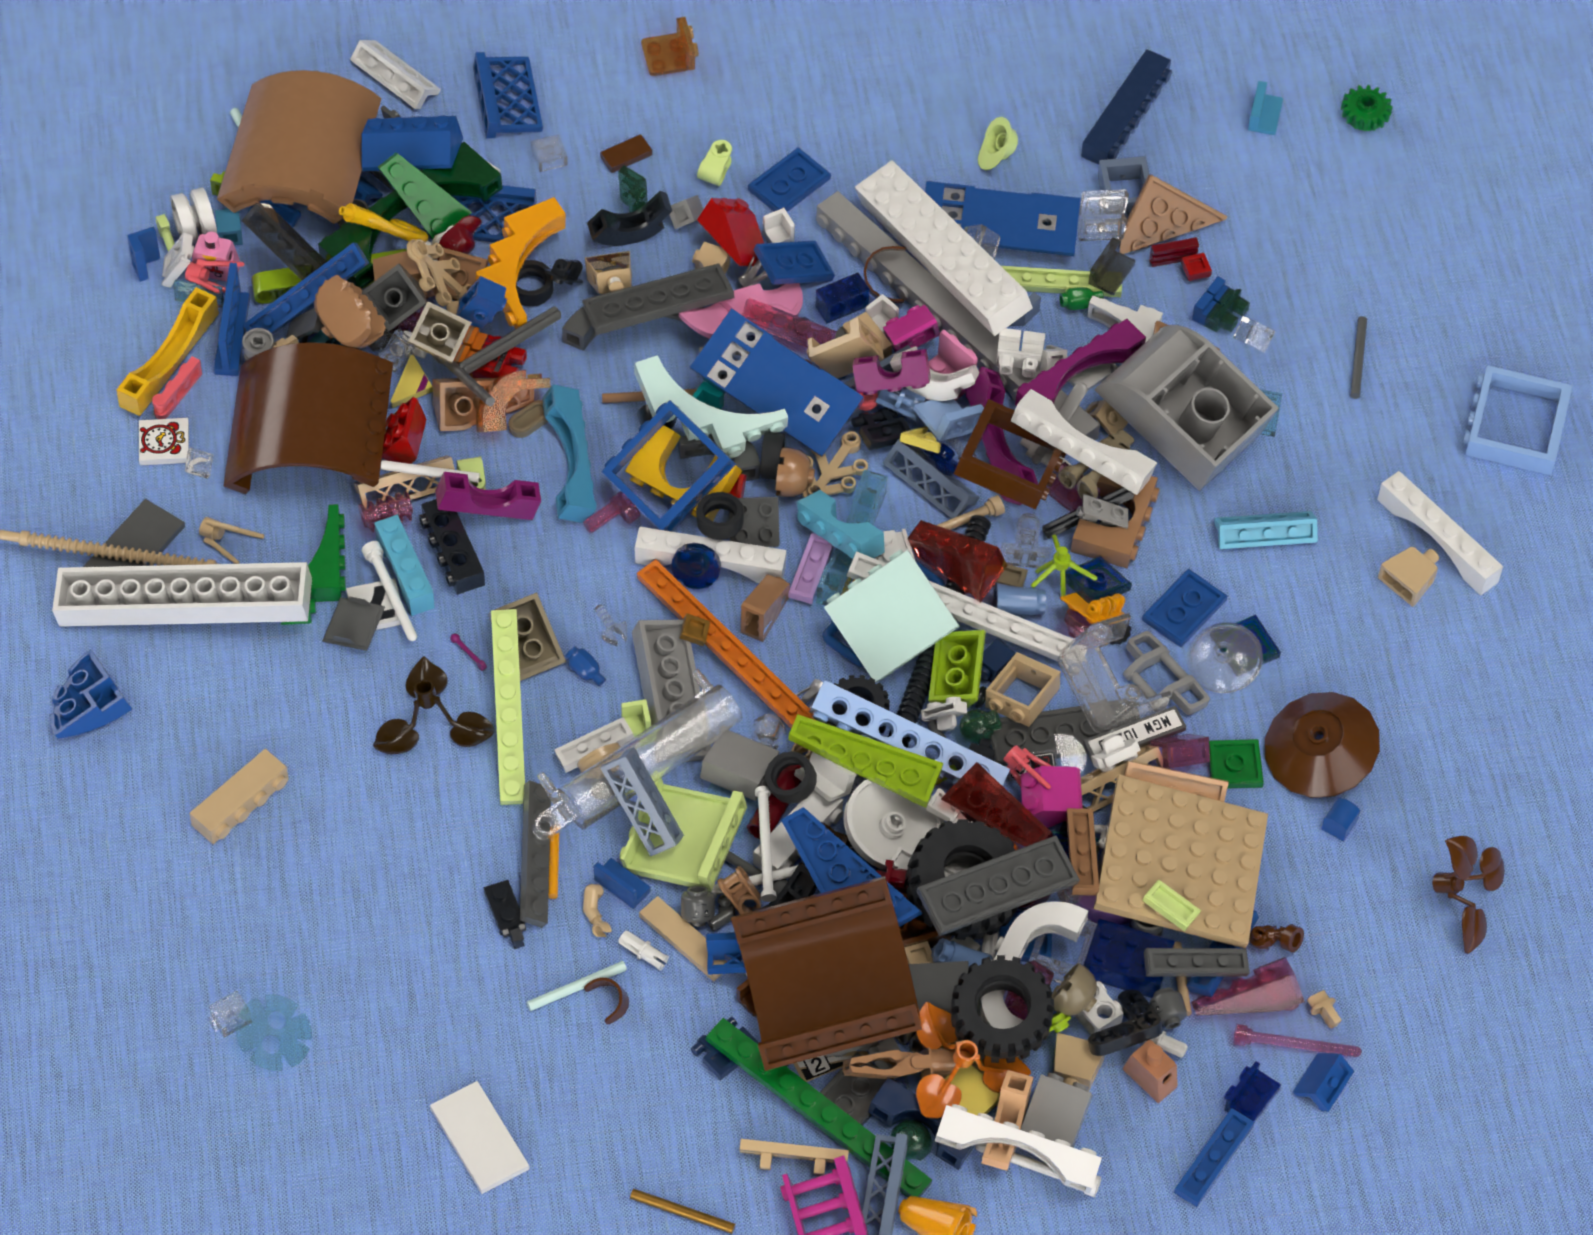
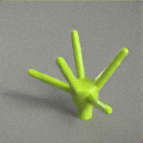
M1054 534L1052 535L1056 549L1054 557L1051 561L1035 570L1037 574L1044 570L1046 571L1031 583V587H1036L1056 569L1060 571L1061 596H1065V570L1069 567L1094 581L1098 578L1072 561L1068 549L1064 546L1060 547L1058 538Z

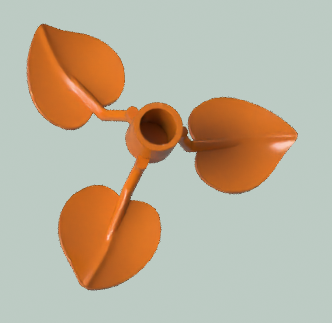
M926 1002L919 1013L922 1030L916 1031L920 1044L926 1049H939L941 1046L947 1050L956 1049L953 1054V1061L956 1065L947 1080L938 1074H930L922 1078L917 1086L916 1098L920 1112L924 1117L942 1118L946 1105L952 1107V1104H960L961 1090L950 1083L960 1067L968 1068L974 1061L979 1070L984 1071L982 1079L986 1087L997 1093L1001 1092L1007 1070L1030 1076V1069L1017 1057H1015V1062L1007 1063L1006 1059H999V1063H992L991 1057L985 1056L983 1060L984 1065H982L975 1043L964 1040L952 1044L957 1040V1037L955 1035V1027H952L951 1013L929 1002Z

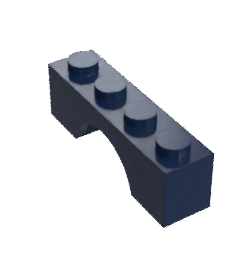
M890 1078L886 1079L872 1099L868 1109V1113L889 1126L904 1120L920 1122L932 1131L935 1138L942 1119L924 1117L920 1112L916 1095L909 1091L902 1082L893 1081ZM936 1142V1156L959 1170L975 1145L959 1150Z

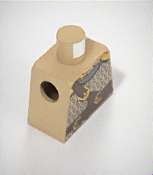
M630 251L585 257L587 280L598 294H606L632 287Z

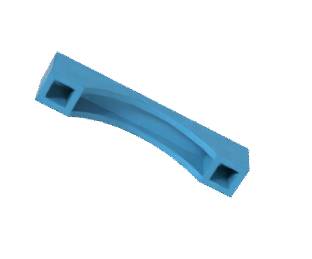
M553 384L542 397L544 416L558 434L568 461L566 483L555 498L559 519L585 523L594 514L596 501L593 495L594 483L591 480L590 473L591 462L588 459V441L586 440L584 430L583 404L580 400L578 389Z

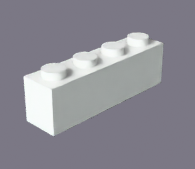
M813 791L790 812L792 814L804 807L820 822L830 826L832 823L836 824L843 816V799L839 798L830 802L816 791ZM781 822L770 833L772 871L794 866V863L801 858ZM761 844L753 851V864L760 870H762Z

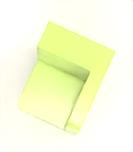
M646 699L622 703L621 718L624 717L633 732L634 738L651 737V719Z

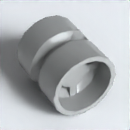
M254 328L245 333L242 339L245 362L253 356L275 346L273 335L268 330Z

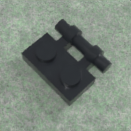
M888 408L879 409L878 412L872 414L868 412L861 413L859 417L851 419L853 427L860 426L859 435L869 451L895 445L897 440L900 439L901 433L911 430L903 417L897 418L898 413Z

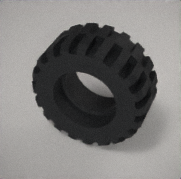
M997 955V960L991 961L990 957L983 958L981 965L978 966L977 963L970 965L968 973H962L958 978V985L954 986L951 1000L952 1027H955V1035L959 1041L969 1040L975 1043L982 1060H984L985 1056L991 1057L992 1063H999V1059H1006L1007 1063L1015 1062V1057L1020 1056L1023 1060L1030 1056L1031 1050L1037 1051L1042 1045V1040H1046L1049 1034L1054 1010L1051 987L1049 984H1045V976L1041 971L1035 973V966L1029 962L1026 965L1021 964V958L1013 956L1012 961L1005 960V955ZM1007 990L1017 994L1024 1000L1028 1012L1025 1020L1019 1025L1012 1028L999 1029L986 1024L977 1014V1003L981 997L991 991Z

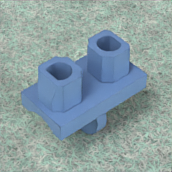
M903 387L895 392H888L885 389L880 391L876 403L916 420L918 415L913 408L915 404L923 403L925 397Z

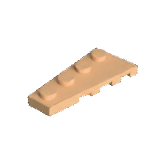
M1127 761L1124 774L1127 777L1222 802L1225 801L1229 783L1221 779L1133 761Z

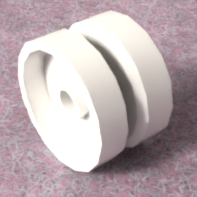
M203 187L191 190V206L183 193L170 196L173 219L180 236L184 232L193 235L192 244H196L198 240L197 228L200 235H205L208 232L217 233L212 208Z

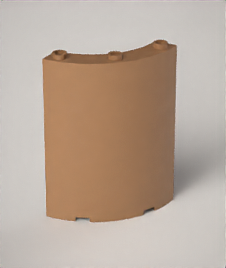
M299 70L281 72L253 83L217 200L233 213L246 207L257 205L263 200H272L273 203L293 205L296 202L308 206L307 210L321 215L333 224L343 219V216L339 214V208L353 203L362 171V132L367 120L377 117L382 98L370 89L352 80L319 71Z

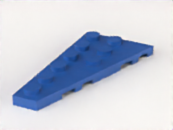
M804 807L781 819L820 893L882 877ZM887 882L899 927L923 914Z

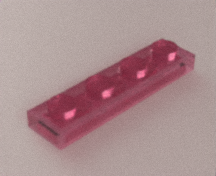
M751 298L746 300L742 316L766 332L807 348L809 338L813 337L821 345L835 339L837 332Z

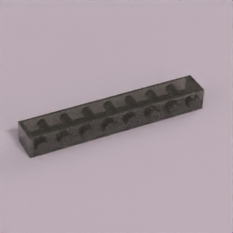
M256 203L243 218L242 222L301 280L308 277L327 262L269 204ZM385 329L383 336L368 347L373 352H385L400 333L395 329L389 332Z

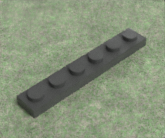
M529 780L524 784L520 921L542 928L548 924L551 787Z

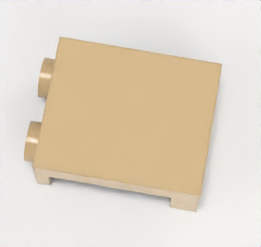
M858 317L849 320L851 332L821 345L813 337L808 339L807 355L810 361L815 362L820 369L822 368L837 379L853 373L852 365L854 358L878 355L879 361L884 360L882 340Z

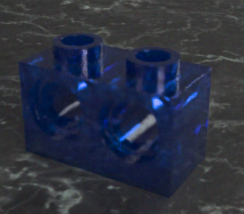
M855 273L816 289L815 307L826 324L866 308L869 305L870 289L860 274Z

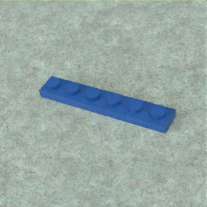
M352 243L245 322L243 326L247 332L254 328H263L273 335L314 305L315 294L318 293L319 287L323 285L325 280H329L335 275H339L342 279L347 280L368 265L369 261L359 245Z

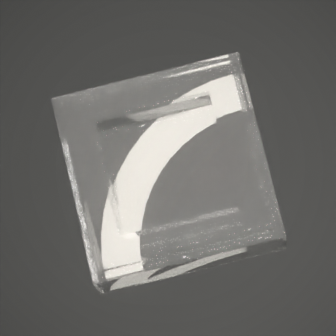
M190 447L187 451L185 472L208 479L211 475L213 454Z

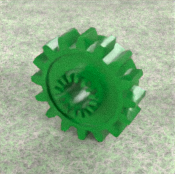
M1358 85L1357 91L1351 88L1349 94H1344L1341 104V110H1343L1342 117L1346 118V123L1355 129L1375 131L1379 127L1383 128L1384 122H1389L1393 108L1391 106L1392 100L1386 99V92L1380 94L1378 87L1371 90L1370 85H1367L1366 89Z

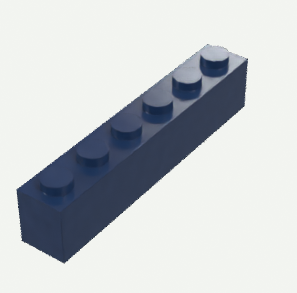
M1148 49L1145 50L1083 141L1081 157L1096 164H1099V160L1117 158L1120 146L1122 144L1125 145L1130 137V131L1138 127L1141 115L1148 112L1153 97L1157 98L1162 84L1169 81L1172 70H1170L1171 59Z

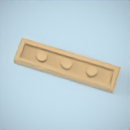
M657 896L639 912V917L713 982L722 975H708L706 938L661 898ZM714 960V965H722L728 961Z

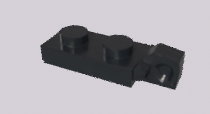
M509 880L483 887L500 935H503L504 938L509 936L514 949L523 947L524 937L522 932L526 931L525 922L520 921V908Z

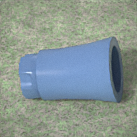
M995 583L992 600L993 607L1013 615L1045 614L1047 601L1045 590Z
M944 938L938 941L931 954L934 963L969 961V966L973 963H977L979 966L983 958L990 957L992 960V956L988 953L976 951Z

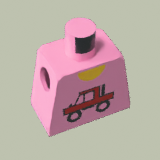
M215 232L199 235L193 250V263H196L198 258L205 261L240 262L231 240L219 238ZM205 266L210 271L209 278L227 282L229 267Z

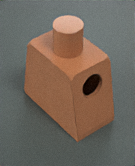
M1148 1040L1138 1048L1123 1067V1070L1158 1104L1178 1086L1176 1063L1152 1040Z

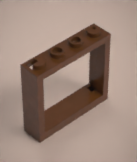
M988 399L960 457L954 475L1036 510L1040 500H1046L1050 491L1046 486L1052 487L1057 476L1056 473L1059 472L1064 460L1060 457L1065 458L1066 453L1011 422L1015 410ZM989 423L1054 451L1039 485L973 457Z

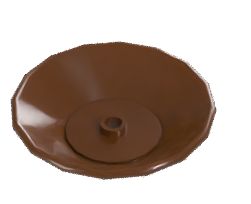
M1335 692L1310 693L1288 703L1273 718L1265 737V760L1273 777L1290 792L1310 798L1335 797L1355 788L1372 771L1380 752L1379 728L1371 712L1354 698ZM1323 735L1322 739H1315L1316 736Z

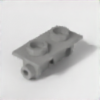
M1083 494V507L1079 506L1076 511V515L1081 520L1096 523L1099 519L1100 525L1128 528L1127 508Z

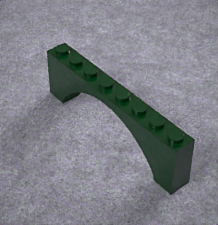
M465 142L461 143L452 168L424 169L421 171L451 196H470L486 201L503 189L501 173ZM394 190L387 196L380 198L368 210L390 221L408 207ZM345 223L330 236L324 237L318 243L320 259L326 263L352 243H357L369 264L347 279V281L362 289L374 280L371 257L374 244L381 231L357 223Z

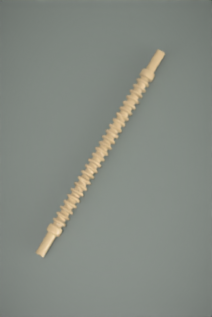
M0 530V540L19 542L20 546L27 547L31 544V547L34 548L38 545L39 549L45 546L46 550L52 547L53 551L58 548L60 552L65 549L67 553L72 550L74 554L80 552L81 555L87 553L88 556L94 554V557L101 555V558L108 556V559L115 557L116 561L122 558L123 562L129 559L130 563L135 560L137 564L142 561L144 565L149 562L151 566L157 564V566L219 564L216 560L208 559L206 562L203 558L198 561L197 557L191 560L190 556H187L185 559L183 555L177 557L176 554L170 556L169 553L165 555L162 552L156 554L155 551L149 553L147 549L142 552L140 548L135 551L133 547L128 550L127 546L121 549L120 545L114 548L113 544L108 547L106 543L100 545L99 542L93 544L92 541L86 543L85 540L81 542L78 539L72 541L71 538L65 540L63 536L60 539L56 535L51 538L50 534L44 537L43 533L38 536L36 532L31 534L25 530H22L20 533Z

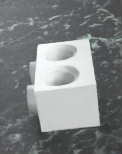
M1097 981V991L1094 995V998L1097 999L1095 1005L1089 1012L1083 1010L1078 1015H1074L1090 1035L1121 1024L1124 1014L1121 1005L1116 1000L1113 1001L1107 994L1105 986L1100 981ZM1105 1014L1109 1016V1018L1104 1019L1099 1017L1098 1015Z

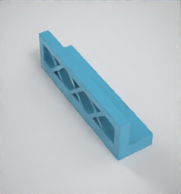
M1312 511L1214 518V525L1218 529V547L1220 549L1318 542L1317 517Z

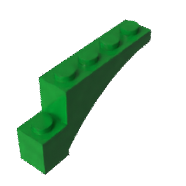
M338 504L328 505L325 533L317 552L308 565L312 577L308 621L281 622V625L312 623V614H316V602L339 601L341 591H346V578L341 576V570H346L345 555H341V549H345V534H340V529H345V516L340 514Z

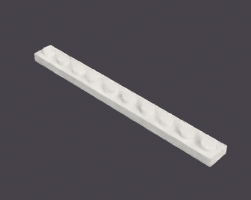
M856 551L847 577L855 580L860 578L863 581L870 576L868 571L878 564H881L883 567L886 563ZM929 581L956 621L979 630H985L986 633L1075 669H1081L1090 645Z

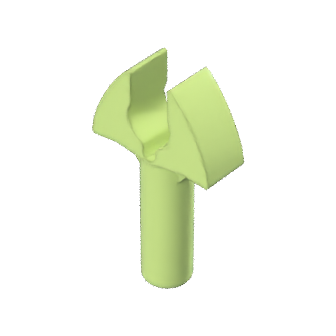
M165 214L156 216L155 221L160 237H163L169 252L175 242L170 231V224Z

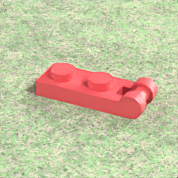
M192 356L187 363H183L175 378L168 381L164 391L153 396L152 403L157 419H166L201 377L202 369L199 359Z

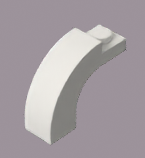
M915 346L902 352L915 351L918 349ZM902 352L894 354L890 361L894 372L902 368ZM976 364L949 374L938 373L930 369L931 379L929 384L919 389H913L911 386L906 388L925 397V399L934 401L952 400L959 396L962 389L975 384L979 371Z

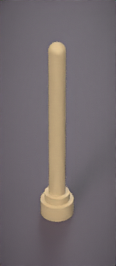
M998 495L988 498L982 507L909 536L910 545L913 546L969 523L970 518L974 515H993L997 517L1004 514V504Z

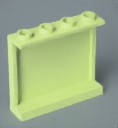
M657 774L654 783L684 836L676 846L650 856L635 828L632 826L627 845L621 849L620 861L623 867L634 875L687 887L704 886L708 888V891L712 892L747 809L743 792L733 791L731 797L727 798L666 785L663 783L661 775ZM639 810L638 819L649 825V815ZM651 832L650 840L654 847L664 844L660 835Z

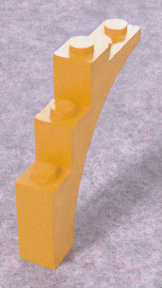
M555 197L504 217V228H502L504 239L490 244L488 261L491 266L476 271V281L482 276L506 287L505 298H507V302L502 311L505 313L508 325L510 327L513 326L515 329L527 323V315L519 301L516 289L519 272L527 257L539 244L551 235L565 229L566 213Z

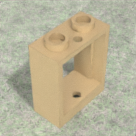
M1016 652L986 689L985 707L1017 723L1030 727L1060 689L1061 671ZM1016 678L1042 689L1029 706L1003 695Z

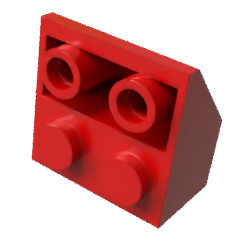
M412 397L408 402L402 403L394 414L391 413L388 416L382 451L383 459L412 464L417 459L427 420L417 398Z

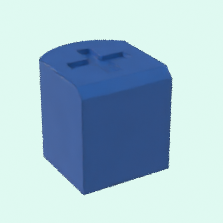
M1338 798L1325 816L1321 830L1344 842L1358 821L1360 809L1349 800Z

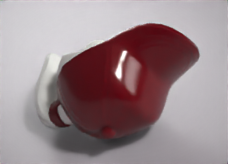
M471 215L463 217L456 225L449 226L445 232L437 234L432 243L427 241L426 244L433 245L434 243H439L443 248L469 254L475 248L473 235L480 227L482 220Z

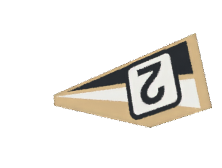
M851 1051L842 1057L831 1056L827 1058L826 1055L793 1064L799 1076L808 1082L842 1068L843 1061L852 1058L856 1052L862 1056L869 1054L867 1051Z

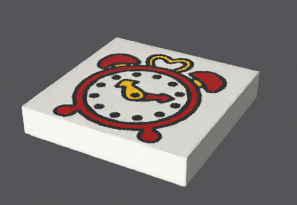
M188 418L139 420L140 465L189 463Z

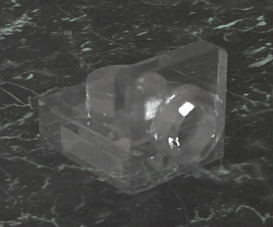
M399 328L393 333L385 349L378 354V357L393 362V372H397L408 361L415 349V346L408 344L410 337Z

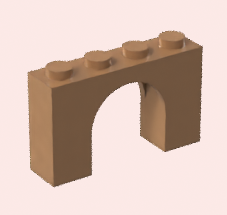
M1102 476L1097 482L1098 496L1103 497L1122 486ZM1151 476L1138 495L1134 494L1132 499L1122 503L1132 514V518L1128 521L1127 529L1120 526L1107 527L1079 519L1072 538L1071 552L1128 568L1130 560L1135 561L1139 550V546H1136L1137 541L1143 540L1146 527L1143 526L1144 522L1150 521L1153 508L1150 505L1152 502H1157L1160 488H1156L1158 478Z

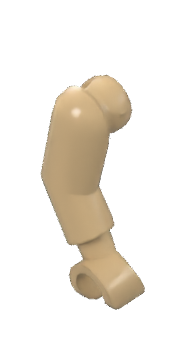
M589 884L584 890L583 912L591 924H593V934L597 937H607L604 932H612L611 927L601 919L602 915L597 909L598 899L601 898L604 892L603 887L599 884Z

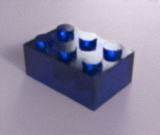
M1099 919L1084 966L1094 975L1096 981L1123 990L1135 989L1140 991L1143 996L1152 998L1154 992L1162 989L1165 976L1146 975L1144 950L1146 948H1174L1175 941Z

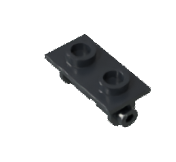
M558 259L555 261L552 269H544L545 272L551 275L550 279L556 283L563 284L565 282L573 285V283H583L578 278L583 269V265L579 260Z

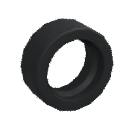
M525 260L519 272L517 282L526 276H537L545 281V285L540 289L527 291L518 287L516 283L521 305L538 306L551 298L554 291L553 280L550 279L551 275L544 271V269L550 268L543 262Z
M764 433L760 466L761 478L776 480L778 464L783 462V457H780L782 448L785 447V434Z
M716 492L704 496L696 508L698 529L708 538L716 540L735 536L742 529L744 523L742 503L737 497L725 492ZM716 509L728 510L735 515L731 520L721 523L712 522L705 517L709 512Z
M794 751L783 752L774 757L768 764L765 771V782L771 793L781 802L788 804L799 803L814 791L817 783V773L811 762L801 753ZM791 765H800L805 771L803 781L791 790H782L777 784L779 774Z

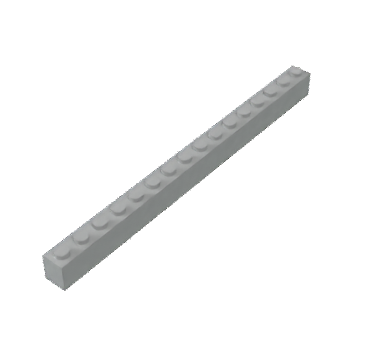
M839 191L817 205L816 220L819 226L826 228L837 242L846 246L849 252L854 257H858L864 264H866L867 259L874 251L882 247L899 246ZM884 251L872 258L867 266L868 270L874 271L885 285L894 289L901 299L906 300L911 306L919 305L921 307L926 305L936 319L939 331L946 330L949 334L956 336L959 342L967 349H971L978 358L977 365L979 368L985 367L999 372V365H996L999 334L994 336L930 272L906 251ZM1013 367L1012 374H1000L1005 390L1016 401L1017 389L1023 383H1029L1035 379L1041 371L1037 370L1034 378H1029L1022 375V368ZM1062 390L1059 391L1054 402L1057 411H1059L1068 397ZM1078 406L1068 423L1085 436L1093 440L1098 439L1100 424Z

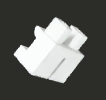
M1005 328L1000 331L996 365H999V373L1005 375L1012 374L1013 367L1022 368V375L1024 377L1034 378L1036 371H1040L1046 333L1024 331L1022 349L1019 351L1021 330Z

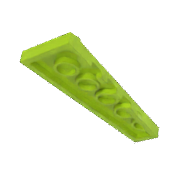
M798 714L788 737V740L924 808L928 806L943 769L942 762Z

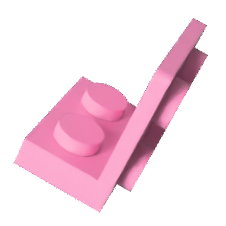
M943 329L939 335L938 354L929 361V368L938 373L949 374L975 364L977 366L978 358L971 349H967L962 345L956 336L949 334ZM965 389L961 390L959 396L954 399L955 401L966 393Z

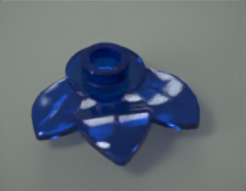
M940 443V453L924 450L925 454L935 461V466L941 473L947 476L954 474L958 463L953 459L955 453L949 446Z

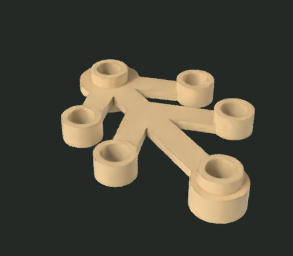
M412 239L407 243V254L410 259L417 263L422 278L419 280L421 289L427 292L433 289L436 284L439 291L436 294V301L440 306L444 307L452 301L445 283L457 293L458 301L472 286L467 284L462 287L449 275L460 270V263L457 259L433 260L444 255L443 247L439 243L427 245L421 239ZM428 268L430 269L433 278L430 276V273H429V271H428Z
M849 431L842 436L841 447L829 464L825 454L821 457L811 450L815 454L821 476L817 482L814 477L813 483H808L806 490L803 492V498L818 490L823 491L827 495L843 492L852 493L855 491L856 480L851 476L865 475L868 471L867 461L857 459L851 466L839 467L848 454H853L860 450L861 438L856 432ZM807 456L810 460V468H813V459ZM843 478L839 484L827 485L830 480ZM850 483L852 486H846L845 484Z

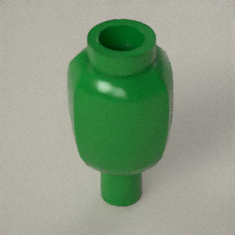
M1087 287L1068 288L1059 295L1060 306L1066 307L1068 310L1085 309L1089 307L1092 296L1104 298L1103 291L1093 292Z

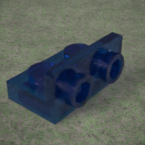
M1255 1061L1251 1068L1249 1066L1244 1068L1239 1076L1241 1081L1236 1087L1232 1085L1224 1096V1099H1226L1224 1111L1229 1112L1233 1108L1255 1123L1279 1092L1281 1084L1259 1070L1260 1063Z

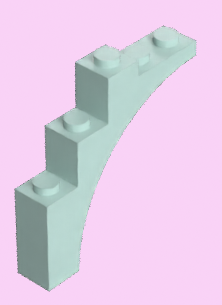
M658 355L635 363L634 374L652 417L656 415V410L660 405L671 400L707 436L712 434L716 445L730 458L737 457L745 451L747 440L753 442L760 439L765 432L779 433L787 427L788 415L785 409L762 414H741L720 410L697 400L684 391L670 377ZM673 415L667 422L673 420L676 416ZM681 422L688 441L693 439L700 440Z

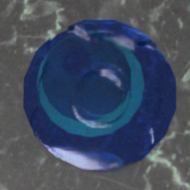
M689 543L677 549L672 558L671 570L674 577L682 581L686 587L703 589L708 588L713 582L717 581L721 572V561L718 554L712 548L700 543Z

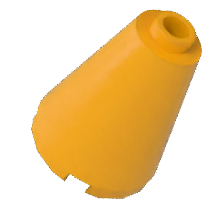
M910 1196L902 1200L898 1209L900 1220L919 1235H973L976 1225L971 1222L972 1216L977 1217L976 1208L970 1205Z

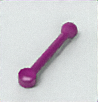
M457 633L451 635V642L457 643L477 663L481 671L487 668L485 662L480 660L460 640V636Z

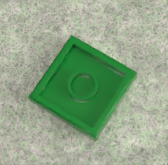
M1258 739L1211 740L1207 742L1211 778L1228 781L1227 789L1263 788L1264 781Z

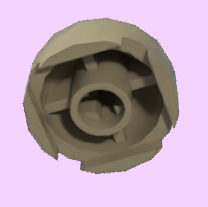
M1076 963L1063 977L1064 980L1060 986L1057 985L1052 992L1054 1010L1067 1016L1078 1015L1083 1010L1089 1012L1097 1002V999L1094 998L1097 991V981L1094 975L1084 965Z

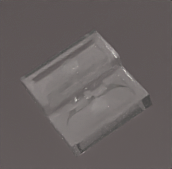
M1126 189L1082 192L1078 220V239L1080 241L1122 240L1124 238L1128 221L1125 216V210L1129 197Z

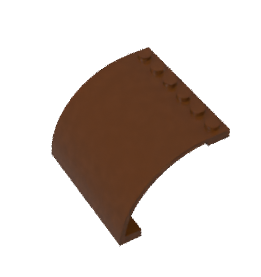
M327 343L283 345L263 351L247 360L240 367L223 486L246 495L250 490L252 473L277 467L306 466L351 475L353 480L375 487L379 483L393 362L359 349Z
M885 876L731 917L757 1015L761 1036L758 1048L765 1071L922 1030L912 975Z

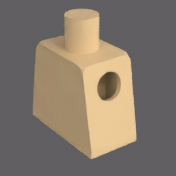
M1409 547L1381 564L1378 579L1413 607L1434 582L1438 570L1435 563L1439 560V556L1433 549H1428L1422 554L1415 547Z
M1057 1033L1053 1074L1063 1077V1082L1073 1086V1083L1077 1082L1088 1086L1089 1091L1104 1061L1105 1055L1095 1056L1091 1054L1088 1040Z

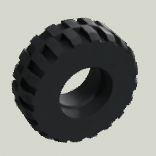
M958 819L956 823H952V821L941 823L939 829L934 827L926 833L924 838H921L907 865L908 870L905 875V883L908 886L906 890L908 900L913 901L914 905L923 913L921 916L924 918L923 922L930 928L934 927L916 892L917 888L945 877L944 867L948 865L966 864L973 867L1016 851L1013 847L1014 843L1009 837L1005 838L1000 834V830L995 827L985 826L984 822L976 821L974 823L969 822L968 819ZM1018 907L947 933L945 936L949 934L955 936V939L965 940L966 937H971L973 940L982 939L985 933L993 935L999 931L1001 926H1006Z

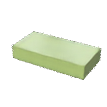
M1160 880L1153 885L1142 900L1184 932L1201 912L1199 908Z

